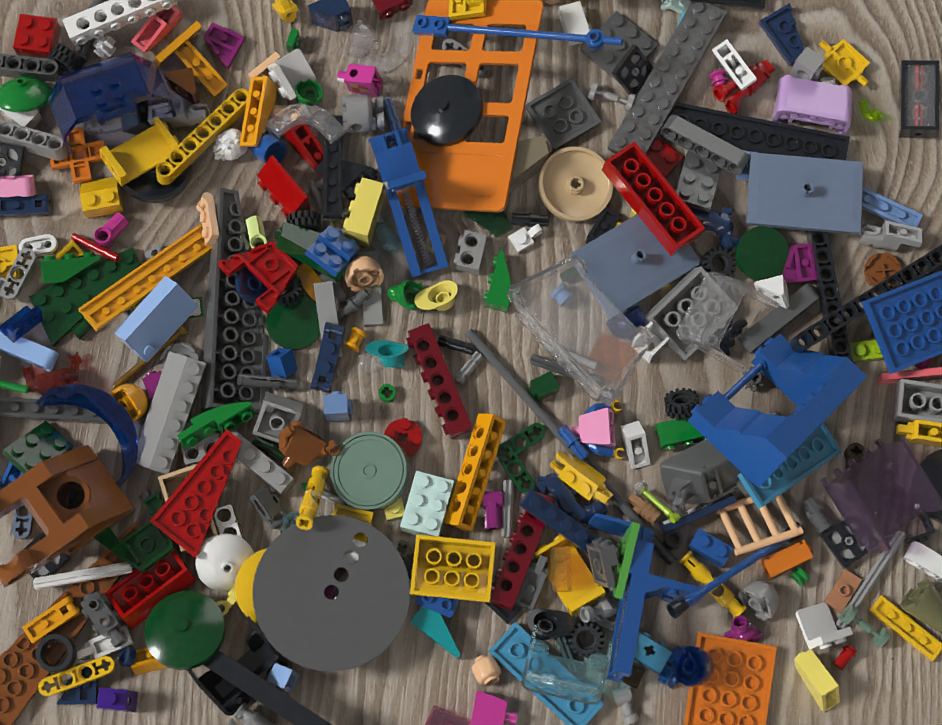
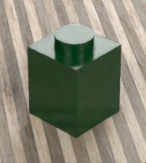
M549 371L531 380L528 389L532 397H536L539 402L559 392L560 387L552 371Z

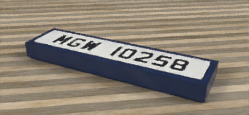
M729 493L711 503L699 504L679 513L681 519L676 523H672L667 518L658 522L659 527L667 533L736 503L735 496Z

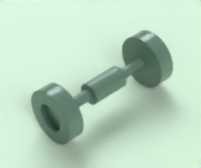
M848 605L842 611L840 621L848 624L854 620L857 622V626L867 633L871 632L874 635L872 643L878 648L882 647L889 639L890 631L886 628H881L876 632L873 630V626L863 619L859 620L855 617L857 608L854 605Z

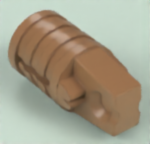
M632 493L627 500L634 506L632 510L640 514L651 525L662 513L644 496L640 498Z

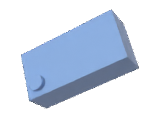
M165 276L114 331V334L138 357L148 362L197 309L198 305L176 282Z

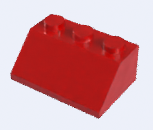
M272 155L257 174L258 186L263 192L267 191L270 194L269 199L275 206L278 204L282 210L280 212L285 218L289 213H297L299 210L301 212L307 210L308 212L311 209L308 196Z

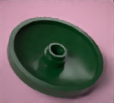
M180 591L163 598L154 606L145 623L144 637L148 650L160 664L174 670H190L207 663L216 655L224 641L226 624L219 606L213 599L196 591Z

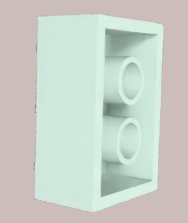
M416 471L400 525L401 532L440 537L454 489V480Z

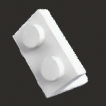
M299 49L291 51L267 66L270 71L268 72L269 76L279 86L278 91L280 95L289 100L297 97L295 86L299 80H316V76Z
M825 602L796 611V617L809 650L820 647L821 650L832 646L831 642H835V645L847 641V636L853 634L850 627L837 630L829 607Z

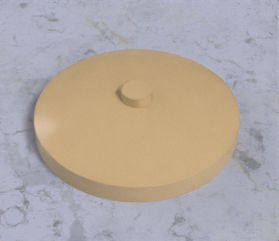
M567 147L552 154L542 166L538 178L539 194L547 209L555 216L572 222L586 221L597 216L607 206L613 192V184L602 172V167L605 163L603 158L592 150L583 147Z

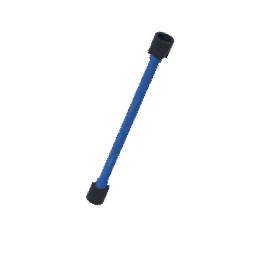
M796 522L798 527H802L803 534L763 547L690 596L680 597L667 605L668 613L674 619L680 617L689 609L693 602L782 544L791 543L805 535L803 526Z

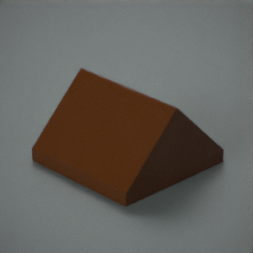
M192 67L165 72L164 77L169 90L191 104L201 103L198 83Z

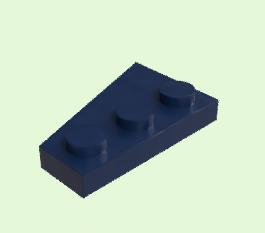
M790 3L759 21V25L789 67L795 63L796 59L804 51L800 35L797 32L796 21L791 12Z

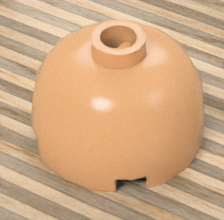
M359 256L347 265L345 280L348 288L351 287V290L354 292H359L362 288L371 291L372 286L377 284L378 287L384 280V273L377 260L369 256Z

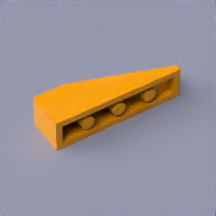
M268 76L251 77L240 147L258 146L274 107L278 86Z

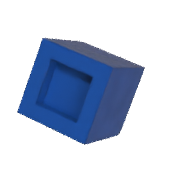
M277 348L266 356L272 377L279 375L280 378H287L298 370L292 349Z

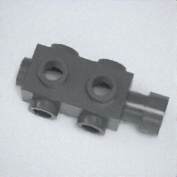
M97 591L87 594L83 598L84 601L80 603L83 607L81 610L83 615L93 621L94 625L92 628L98 636H109L114 648L122 646L127 642L128 638L124 632L119 630V627L122 626L120 623L122 618L116 609L112 611L109 607L111 601L105 593L101 595ZM96 602L97 606L92 609L91 604ZM107 618V624L103 625L102 620Z

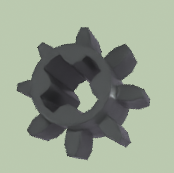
M760 372L753 377L756 381L753 382L751 379L746 384L745 389L752 388L754 392L756 386L761 388L764 385L760 381L764 380L765 376H761Z

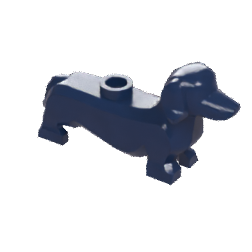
M723 207L721 213L715 209H710L708 213L690 208L703 224L705 230L715 232L718 235V244L722 246V249L727 248V251H730L733 247L737 246L741 238L732 235L734 225L730 218L733 209Z
M550 473L545 477L538 476L537 478L539 482L536 483V487L544 495L546 489H548L554 495L559 509L581 525L587 524L595 513L606 515L608 512L606 505L599 501L588 506L582 505L576 498L578 496L577 492L572 487L568 488L555 473Z

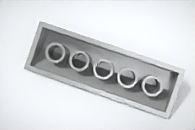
M169 351L131 462L164 474L170 472L180 443L177 435L184 431L206 363Z

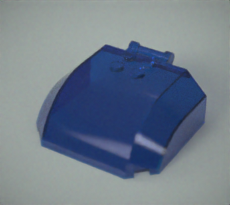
M127 52L59 76L48 98L49 105L69 154H72V150L67 137L77 124L97 118L100 126L104 125L109 120L129 113L131 115L137 113L134 104L151 98L166 101L173 118L177 117L172 99L156 64L132 52Z

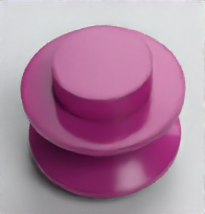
M721 69L713 71L709 75V79H713L711 86L715 87L719 84H726L729 81L728 78H724L727 72Z

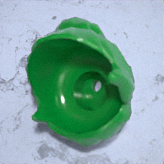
M406 280L399 285H393L388 289V297L393 302H398L399 305L408 311L419 310L420 308L415 305L414 299L418 292L423 290L422 283Z

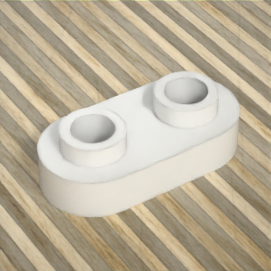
M50 234L29 237L20 242L19 251L24 248L33 247L32 250L36 253L37 257L49 255L57 250L58 242ZM48 243H52L51 247L46 248ZM30 253L28 255H24V257L30 258Z

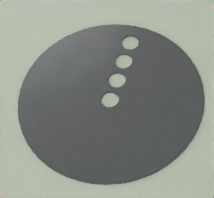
M340 515L318 516L313 518L314 522L311 529H300L295 524L282 532L268 546L255 572L252 592L253 606L263 634L270 644L284 657L298 665L313 670L343 671L361 666L373 660L394 641L404 624L409 608V577L398 550L379 530L351 517ZM357 533H364L367 536L368 543L364 547H357L354 544L353 538ZM353 550L358 554V561L352 565L347 564L343 558L345 552ZM342 567L348 571L349 577L346 581L338 582L334 578V572L337 568ZM334 585L339 589V595L336 599L330 600L325 597L324 590L327 586Z

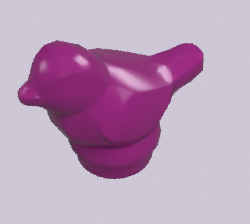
M744 616L735 617L732 620V629L724 633V637L753 642L758 641L761 635H763V632L757 630Z

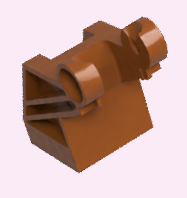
M85 445L41 461L0 490V518L24 504L46 534V537L29 549L18 552L12 561L0 565L1 584L3 587L12 585L62 553L73 556L94 541V537L108 526L112 528L136 511L133 504L91 446ZM84 490L85 499L83 503L75 509H69V499L72 491Z

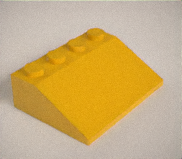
M416 534L410 595L490 603L496 542Z

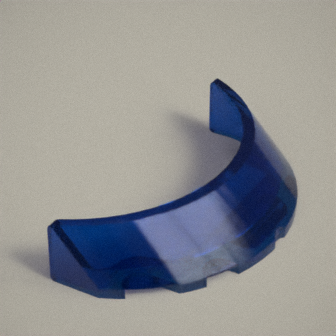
M76 384L50 388L35 402L40 408L58 404L74 405L85 408L102 418L114 432L121 448L122 473L116 483L120 487L125 483L133 472L137 461L138 438L129 413L122 405L118 404L113 396L101 389Z

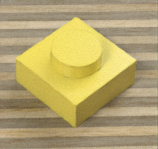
M401 497L394 504L384 509L387 521L403 517L405 510Z

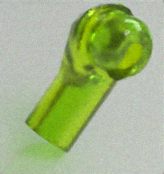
M867 99L858 102L863 118L872 122H877L882 118L880 110L874 111L869 108Z

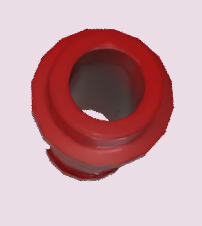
M849 644L842 647V652L832 662L842 671L852 657H856L857 651Z

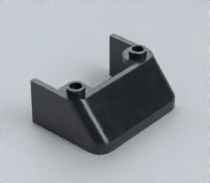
M248 616L246 620L254 628V631L247 638V645L250 650L236 662L267 681L275 663L288 667V662L270 644L262 630ZM192 669L187 670L198 687L227 716L234 715L244 702L248 704L254 699L212 670L205 672L200 677Z

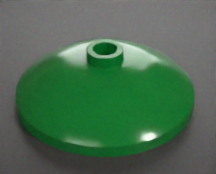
M33 77L11 79L0 86V108L18 113L39 109L50 101L52 96L51 88L46 82Z

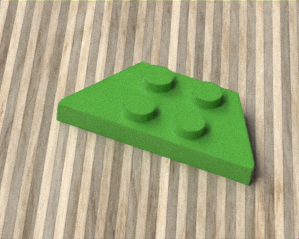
M632 522L621 538L620 543L616 544L619 552V558H617L619 564L611 566L616 574V580H614L616 586L612 587L614 598H623L640 523Z

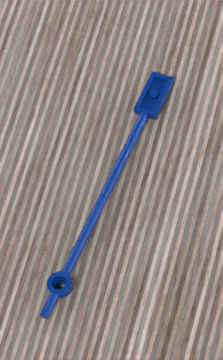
M416 15L412 30L415 35L448 37L449 31L586 42L588 47L593 50L600 49L604 44L623 45L624 42L623 38L604 36L599 29L590 30L586 35L452 24V20L449 17Z

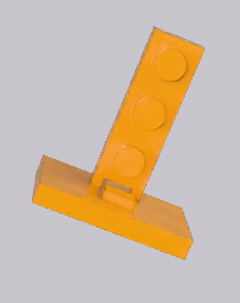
M196 21L155 57L153 64L159 69L176 55L187 68L192 67L196 79L215 97L228 84L190 43L199 34L202 27Z

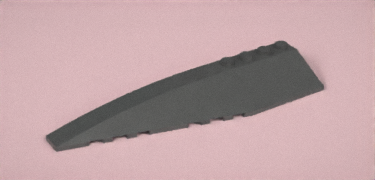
M221 187L219 188L216 207L219 237L211 249L204 343V363H206L203 372L201 411L206 412L232 403L250 402L254 413L259 414L265 396V388L238 385L237 380L239 373L266 375L267 338L266 334H264L263 317L260 315L259 306L256 303H249L243 300L235 288V279L240 270L228 277L218 267L217 262L220 260H229L234 255L239 253L242 255L249 250L245 237V224H243L241 217L242 208L239 193L236 190Z

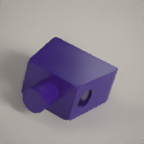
M99 687L97 709L136 713L138 692Z

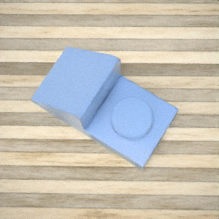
M275 663L267 678V682L292 693L300 674Z

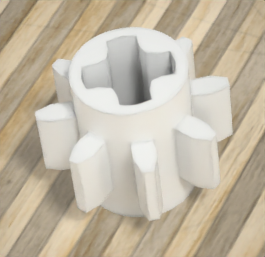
M108 35L99 37L93 43V46L96 48L93 52L99 57L103 58L105 56L108 58L116 50V47L113 45L116 41Z

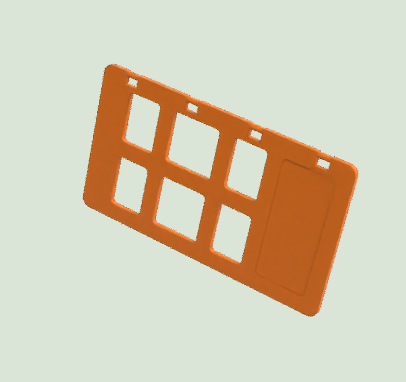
M429 0L426 5L425 15L449 17V0ZM486 0V16L452 20V24L484 27L521 26L526 27V30L540 31L544 4L541 0ZM473 33L470 49L465 51L433 50L435 36L420 35L402 128H407V123H412L411 107L418 92L426 85L428 70L431 64H466L464 77L470 80L476 87L482 65L519 66L512 101L510 103L483 102L482 116L509 117L503 143L466 142L465 139L451 146H435L424 140H415L416 131L413 125L411 126V131L407 132L420 171L425 170L427 178L424 179L431 209L502 212L505 210L538 38L524 37L523 47L519 52L484 51L487 34ZM418 71H423L421 79H417ZM414 186L404 189L408 192L396 191L401 207L410 206L405 205L410 202L413 203L410 207L421 208Z

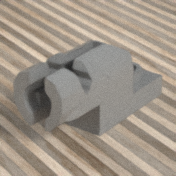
M184 99L148 106V122L150 125H155L154 118L158 116L161 121L169 122L173 129L196 126V123L201 124L210 115V110L206 103L187 105Z
M885 220L882 227L862 225L861 233L858 235L861 239H859L858 243L866 246L873 244L874 248H884L896 251L901 243L920 247L922 244V229Z

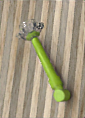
M645 480L643 482L638 481L634 485L633 493L638 497L645 495L667 517H670L669 519L672 523H676L681 519L679 514L673 513L669 507L667 508L647 491L648 483Z

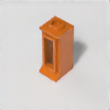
M802 540L767 558H760L758 561L767 579H771L812 559L813 549L809 543Z

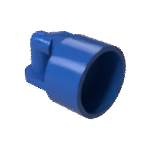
M264 133L257 147H249L254 156L264 163L272 155L280 163L287 151L284 142L272 134L266 135Z

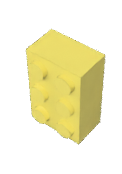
M362 177L361 182L356 184L354 194H356L355 201L351 200L349 206L351 213L349 218L346 217L343 228L348 239H354L357 244L370 247L385 199L384 183Z

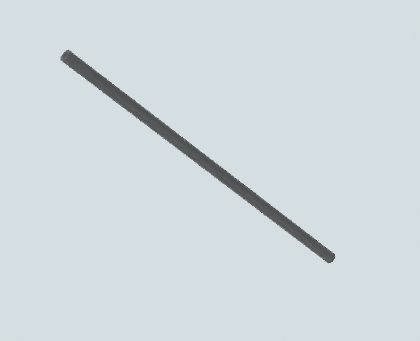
M470 329L465 336L475 345L573 457H577L571 448H567V444L557 433L560 427L476 332ZM588 458L583 460L591 467H593L595 470H597L596 467L588 460ZM606 480L604 484L613 494L611 500L631 522L640 523L642 528H649ZM653 534L652 543H654V549L671 565L677 560L676 557Z

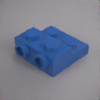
M329 225L306 250L305 255L336 277L356 257L360 247L354 239L345 237L341 229L338 227L333 228Z

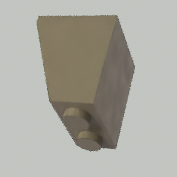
M544 135L518 142L509 193L541 171L542 166L550 157V143L545 141Z

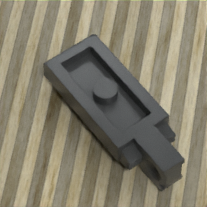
M540 555L538 562H533L529 566L516 598V604L529 610L536 608L549 575L550 569L547 568L550 560L549 557Z

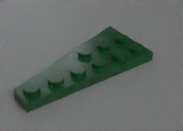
M133 247L119 253L120 260L118 262L106 259L75 274L64 282L56 283L29 296L53 347L59 343L58 341L63 336L68 335L77 323L84 320V316L79 312L81 306L142 265Z

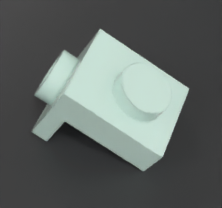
M661 0L660 9L664 11L670 8L679 14L682 12L686 13L691 1Z

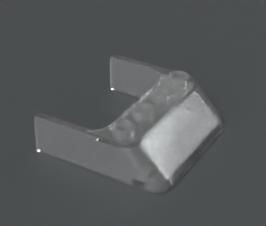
M715 271L709 272L704 276L678 327V335L685 342L733 370L746 372L747 367L721 352L720 341L745 294L769 309L778 308L780 304L738 279Z

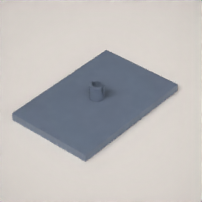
M751 152L746 225L859 235L861 233L863 162Z
M638 215L626 220L569 255L572 263L609 320L700 265V260L690 244L671 257Z

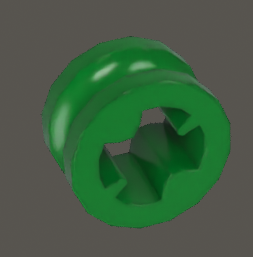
M384 384L379 388L378 393L381 401L389 403L395 399L396 391L392 385ZM385 389H389V392H393L392 395L390 394L389 398H386L385 395L382 394V392H385Z
M800 567L796 568V572L791 573L794 581L801 587L804 586V582L810 581L808 575Z

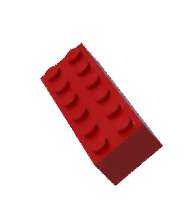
M635 141L605 161L602 172L671 257L702 235L705 230L703 224Z

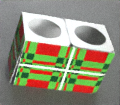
M229 504L217 508L214 519L217 528L219 527V534H223L227 527H233L237 531V536L246 540L237 511L233 505ZM228 509L231 512L230 520L227 522L219 521L217 518L218 511Z

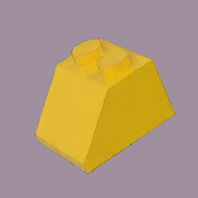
M115 177L81 183L82 212L87 219L124 212L120 184Z

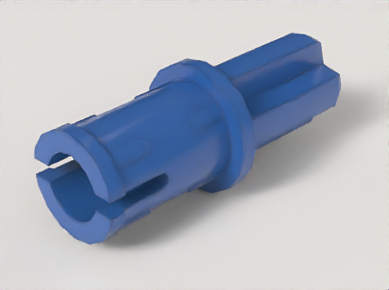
M567 425L558 430L557 433L565 441L567 448H571L580 460H585L589 456V452L580 443V438L576 437Z

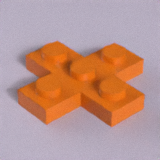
M83 127L64 130L68 156L60 161L50 159L51 169L55 171L71 168L74 184L93 181L90 163L103 161L100 157L99 149L106 146L105 141L86 143Z

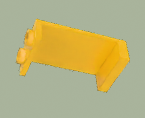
M158 116L154 118V126L112 150H109L107 146L99 149L101 159L121 186L156 167L180 144L177 137L170 134L166 122L161 121Z
M558 535L553 539L552 543L548 545L543 544L536 549L535 559L537 562L540 555L550 558L547 568L550 569L548 580L572 617L579 613L581 607L592 606L600 598L606 597L603 587L594 583L590 570L574 545L567 539Z

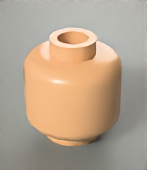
M481 655L475 659L472 672L477 682L485 686H491L498 682L501 669L495 658Z

